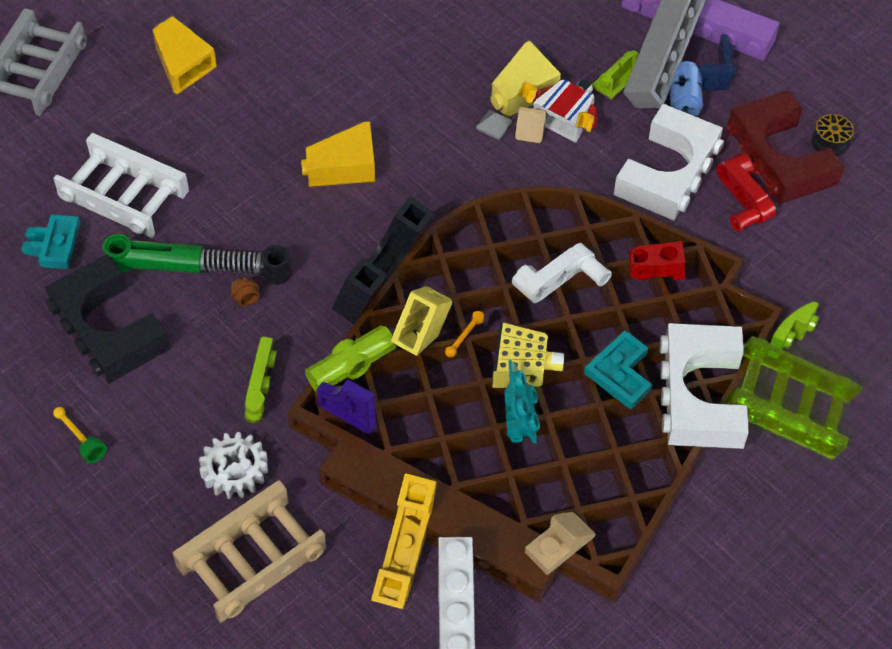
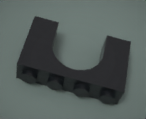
M410 196L394 216L387 232L369 259L366 260L362 257L348 275L331 309L352 324H355L415 243L421 238L434 213Z
M108 254L45 287L49 298L45 300L48 309L53 316L56 314L60 316L61 320L59 322L64 332L68 336L73 334L76 339L74 344L82 356L88 355L90 358L88 362L97 377L102 375L108 384L171 349L167 332L152 313L116 331H99L86 324L89 314L95 307L126 290L122 273Z

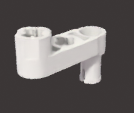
M578 243L539 271L531 265L522 266L513 277L512 284L530 301L537 303L578 272L587 274L598 286L606 284L611 278L612 272L597 261L595 254L585 245Z

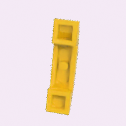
M405 473L397 505H399L383 567L379 569L371 601L400 609L404 608L426 538V527L432 512L437 485L436 481ZM406 516L417 517L421 520L420 526L406 518Z

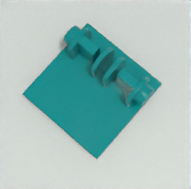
M508 360L510 383L504 391L505 410L507 412V436L515 443L521 442L523 437L528 436L535 444L537 443L536 431L540 429L539 419L534 408V404L538 402L537 392L534 385H529L523 370H519L512 360Z

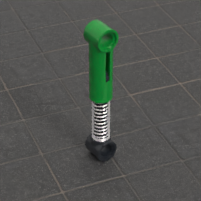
M124 234L110 235L102 244L104 255H109L121 273H126L131 269L202 274L203 270L206 271L207 269L210 272L212 269L214 272L217 270L222 272L223 270L225 273L227 271L230 273L232 271L234 273L239 271L240 274L243 271L247 274L249 271L250 274L253 272L255 275L260 274L267 282L274 285L286 283L292 275L290 252L282 245H271L266 247L261 253L254 252L251 255V252L246 254L245 251L243 254L240 251L236 254L235 250L233 253L230 250L228 253L225 250L222 253L220 250L216 252L215 249L212 252L208 249L206 252L203 245L130 240Z

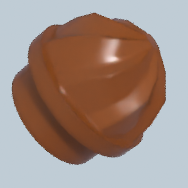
M244 276L236 279L231 284V298L241 307L254 304L260 297L258 292L259 286L251 278Z

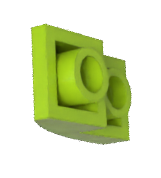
M814 301L808 303L786 318L774 333L768 352L779 357L783 348L789 349L795 338L802 341L807 331L812 333L820 318L815 315L819 303Z

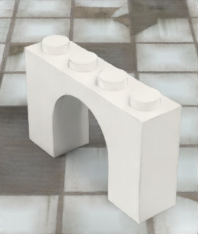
M662 104L651 122L649 140L679 152L686 159L688 165L677 171L663 172L628 159L616 177L614 195L671 220H675L680 211L685 212L691 198L689 196L690 193L697 192L702 181V173L707 174L713 162V155H719L724 144V140L721 139L723 128Z
M668 323L666 335H661L660 353L665 354V361L661 362V379H666V387H662L661 404L662 406H667V414H663L662 432L668 433V445L743 449L749 433L747 405L711 404L701 401L688 391L683 381L685 375L699 368L739 369L744 353L742 327Z
M439 537V649H475L472 537Z

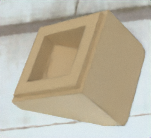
M519 107L515 139L541 143L545 130L546 111Z

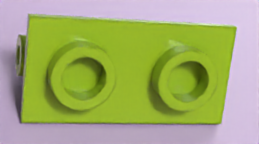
M635 50L627 51L613 66L600 75L592 84V87L611 100L615 98L625 88L639 54Z

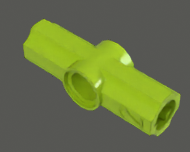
M380 325L355 341L353 339H345L338 343L332 350L331 355L305 370V375L311 387L317 392V388L322 382L334 386L347 377L349 379L361 377L367 372L372 362L396 349V344L391 342L393 336L386 326Z

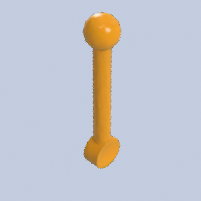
M481 311L473 312L472 321L453 345L445 349L447 357L452 358L456 356V349L476 324L483 322L484 314Z

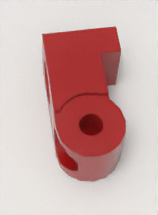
M682 241L638 246L631 249L628 254L630 274L634 279L647 280L652 277L673 276V281L685 280V258Z

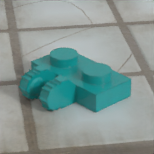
M50 215L47 228H27L25 237L32 242H23L21 251L27 256L39 257L40 267L69 269L81 224L79 217Z

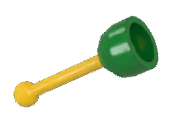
M56 407L53 411L54 417L61 419L81 441L79 452L82 458L88 464L100 461L107 452V446L95 436L85 437L65 415V409L63 407Z

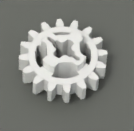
M240 432L236 433L235 438H230L228 433H224V440L221 442L216 438L212 439L214 447L205 446L203 448L205 456L199 458L201 466L199 470L201 478L205 481L206 488L213 487L217 496L222 491H226L227 499H231L233 492H238L240 498L244 497V490L246 489L254 493L256 491L254 483L263 484V474L268 473L267 454L263 452L261 442L254 444L251 435L246 437L245 440L241 439ZM249 456H251L254 459V466L251 465ZM214 465L217 466L218 475L213 471Z

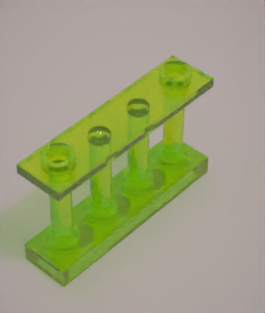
M752 336L743 345V356L749 358L750 361L742 387H736L724 399L723 404L747 405L749 422L833 460L847 448L849 441L848 437L839 434L837 431L844 402L849 403L862 391L863 386L852 382L847 377L836 375L777 348L764 339ZM761 365L778 371L769 401L753 393ZM789 377L805 384L797 414L781 406ZM817 390L833 396L825 427L811 421L809 418Z

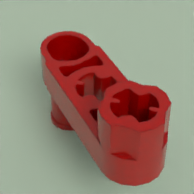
M739 153L717 165L719 179L745 208V210L730 216V224L736 232H741L755 223L761 224L776 215L774 203L750 176L754 173V167L746 153Z

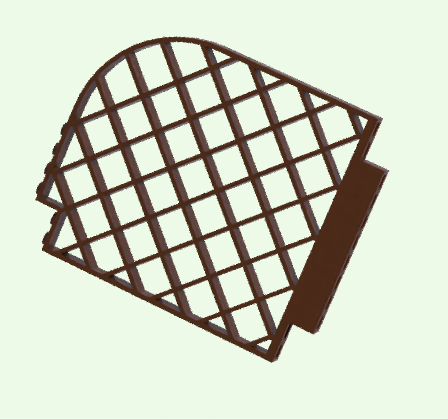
M552 186L507 189L471 200L452 210L432 225L415 243L343 340L353 339L355 341L380 325L386 326L388 329L396 328L406 304L402 292L404 285L407 282L440 276L445 296L452 300L447 317L452 316L458 337L467 327L463 314L499 306L502 307L507 324L545 333L548 336L547 341L565 337L572 360L563 363L562 372L544 370L542 385L535 387L538 402L534 404L540 423V429L536 431V436L544 435L552 462L516 470L511 469L503 444L512 442L510 437L507 436V423L497 424L490 403V398L504 396L506 388H493V377L483 379L476 355L496 351L499 330L470 336L468 334L456 349V356L452 358L446 356L445 349L448 346H452L457 338L431 343L417 356L405 349L389 352L372 362L367 372L357 379H349L347 377L337 383H345L347 379L350 381L363 379L366 390L374 394L376 429L382 450L345 431L344 429L354 428V426L318 406L317 392L311 387L310 383L287 412L289 428L331 450V453L319 468L321 485L393 524L399 507L397 501L405 473L436 481V492L431 516L426 527L425 541L438 548L439 537H472L473 567L534 601L540 603L557 573H560L616 603L706 447L668 445V433L662 432L663 416L660 409L667 408V406H662L661 404L662 389L652 390L651 388V391L632 410L617 399L601 402L595 382L584 374L585 366L597 355L585 357L577 334L614 327L618 337L624 330L631 334L628 327L630 323L663 317L666 328H668V323L681 324L678 313L711 307L718 326L742 327L744 353L737 373L703 379L700 369H695L685 375L688 383H685V386L693 396L701 401L713 404L711 398L723 396L719 404L731 405L775 330L782 308L770 301L758 298L742 288L733 286L740 274L743 263L742 258L732 252L711 245L705 240L685 233L679 228L661 222L653 216H648L605 196L583 190ZM533 209L570 210L576 227L541 234ZM520 210L529 236L492 243L484 218L508 211ZM586 214L607 221L589 224ZM474 223L481 246L443 253L441 246L443 240L459 229ZM626 238L632 239L634 247L649 245L647 239L657 244L682 241L685 268H695L702 288L669 294L663 277H652L647 280L655 298L620 305L612 283L634 279L630 274L629 259L605 264L597 244ZM582 243L595 254L597 261L612 272L611 278L603 286H598L584 272H578L548 295L553 303L557 318L520 325L513 304L528 301L529 299L512 283L506 284L500 264L536 257L540 269H542L551 262L549 254L566 251L576 244ZM488 266L494 286L456 294L451 273ZM712 269L726 275L722 284L717 283ZM598 286L606 308L570 315L563 293ZM395 300L396 306L389 307L392 301ZM728 308L752 318L756 322L736 326ZM660 342L645 345L648 347L647 355L632 368L648 382L649 379L644 366L665 361V354L660 353ZM754 343L750 352L747 353L744 344ZM465 358L471 382L431 390L424 366ZM415 369L421 392L378 401L372 377ZM580 380L588 405L549 412L541 388ZM479 402L485 427L444 435L437 412L438 409ZM314 405H316L318 416L310 412ZM427 412L434 438L391 447L384 421ZM646 413L655 439L618 447L609 420ZM595 424L604 450L565 459L556 432ZM492 446L500 473L458 482L450 455ZM690 452L683 466H681L677 454ZM440 457L447 484L409 464ZM663 458L672 482L671 486L634 494L625 466ZM611 469L621 498L581 507L572 477ZM559 481L568 510L527 519L518 489ZM506 492L515 521L475 499ZM656 510L646 527L641 513ZM574 512L586 525L628 516L637 542L635 548L598 556L593 541L590 540L581 548L584 557L574 553L548 575L525 553L526 546L550 528L553 515ZM406 516V518L420 526L421 520L417 517ZM620 571L619 575H616V574L612 573V572Z

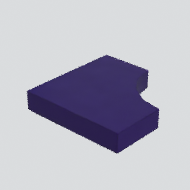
M348 379L341 387L322 382L317 388L318 406L366 434H371L376 427L375 399L372 392Z

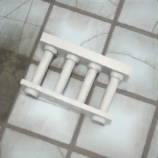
M92 133L86 139L90 157L73 178L68 180L59 175L53 178L59 197L66 202L76 203L127 226L137 234H144L152 238L155 235L151 217L168 195L173 194L183 199L189 192L186 173ZM98 164H106L112 167L94 191L82 186V183ZM122 174L135 177V180L117 201L104 196ZM145 184L158 187V191L141 212L128 206Z

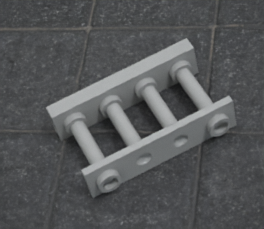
M24 8L0 45V93L4 92L31 99L35 114L41 116L46 106L48 107L51 104L54 93L79 52L86 46L87 37L84 34L82 23L76 22L70 33L42 27L37 23L34 11ZM39 36L62 42L63 45L57 52L30 45L33 38ZM25 54L52 61L47 70L18 63ZM16 73L39 79L40 82L35 89L8 83L6 80L9 75Z

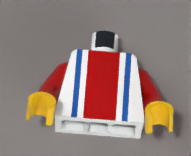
M560 80L555 85L539 90L530 83H522L517 95L525 97L526 102L529 104L533 102V109L546 111V128L576 143L583 130L591 132L598 125L597 108L594 106L595 97L591 93L593 87L587 80H580L577 85L566 80Z

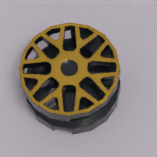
M829 114L819 118L812 136L814 149L828 157H838L845 154L849 149L850 141L854 134L852 123L847 118L836 114Z

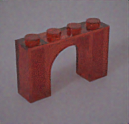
M789 90L732 108L729 121L727 122L729 133L736 138L743 154L746 153L750 157L755 172L761 175L767 184L769 193L775 196L780 205L838 185L844 169L831 148L802 157H789L774 151L766 142L767 137L797 127L802 108Z

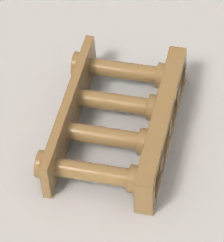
M279 480L172 552L176 567L184 576L190 571H196L219 601L213 604L220 623L227 618H234L239 615L245 605L306 562L318 559L326 549L324 532L320 529L312 536H309L285 508L289 504L287 489ZM270 516H276L299 544L285 555L281 553L259 526L261 522ZM244 534H249L273 562L258 574L233 545V542ZM218 552H223L246 581L232 592L227 590L206 563L207 559Z

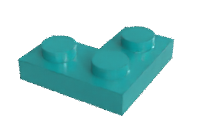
M624 330L585 366L584 374L632 410L652 388L650 382L632 369L647 355L648 347Z

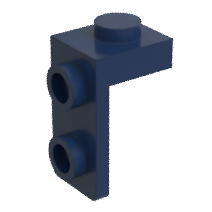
M721 34L718 47L719 64H699L702 90H728L730 81L735 79L736 66L731 64L733 46L728 44L727 34Z

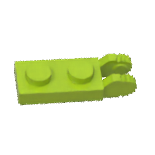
M261 337L245 401V418L251 424L259 423L261 418H263L265 410V396L263 394H268L271 383V376H267L269 368L274 369L277 358V351L273 350V338Z

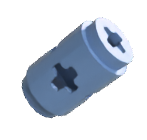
M682 61L677 67L670 88V107L696 117L703 108L702 77L700 69L695 63Z

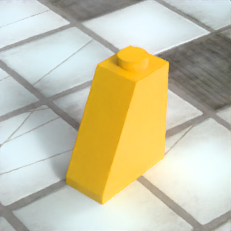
M173 16L152 29L156 50L172 90L176 95L217 67L214 48Z
M370 121L358 124L306 147V159H301L302 176H308L309 187L375 182Z

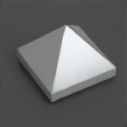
M489 109L476 126V130L500 140L513 123V120Z

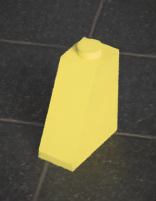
M528 41L492 83L491 103L496 110H500L508 118L519 111V107L527 108L534 104L533 102L531 104L527 103L525 97L517 95L522 83L527 82L534 85L538 90L557 84L560 81L561 73L531 41Z

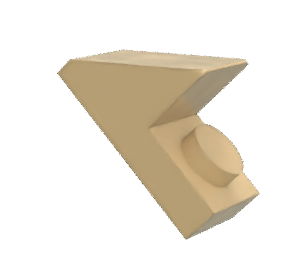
M574 512L556 514L551 517L550 528L527 545L525 553L548 575L595 537V533Z

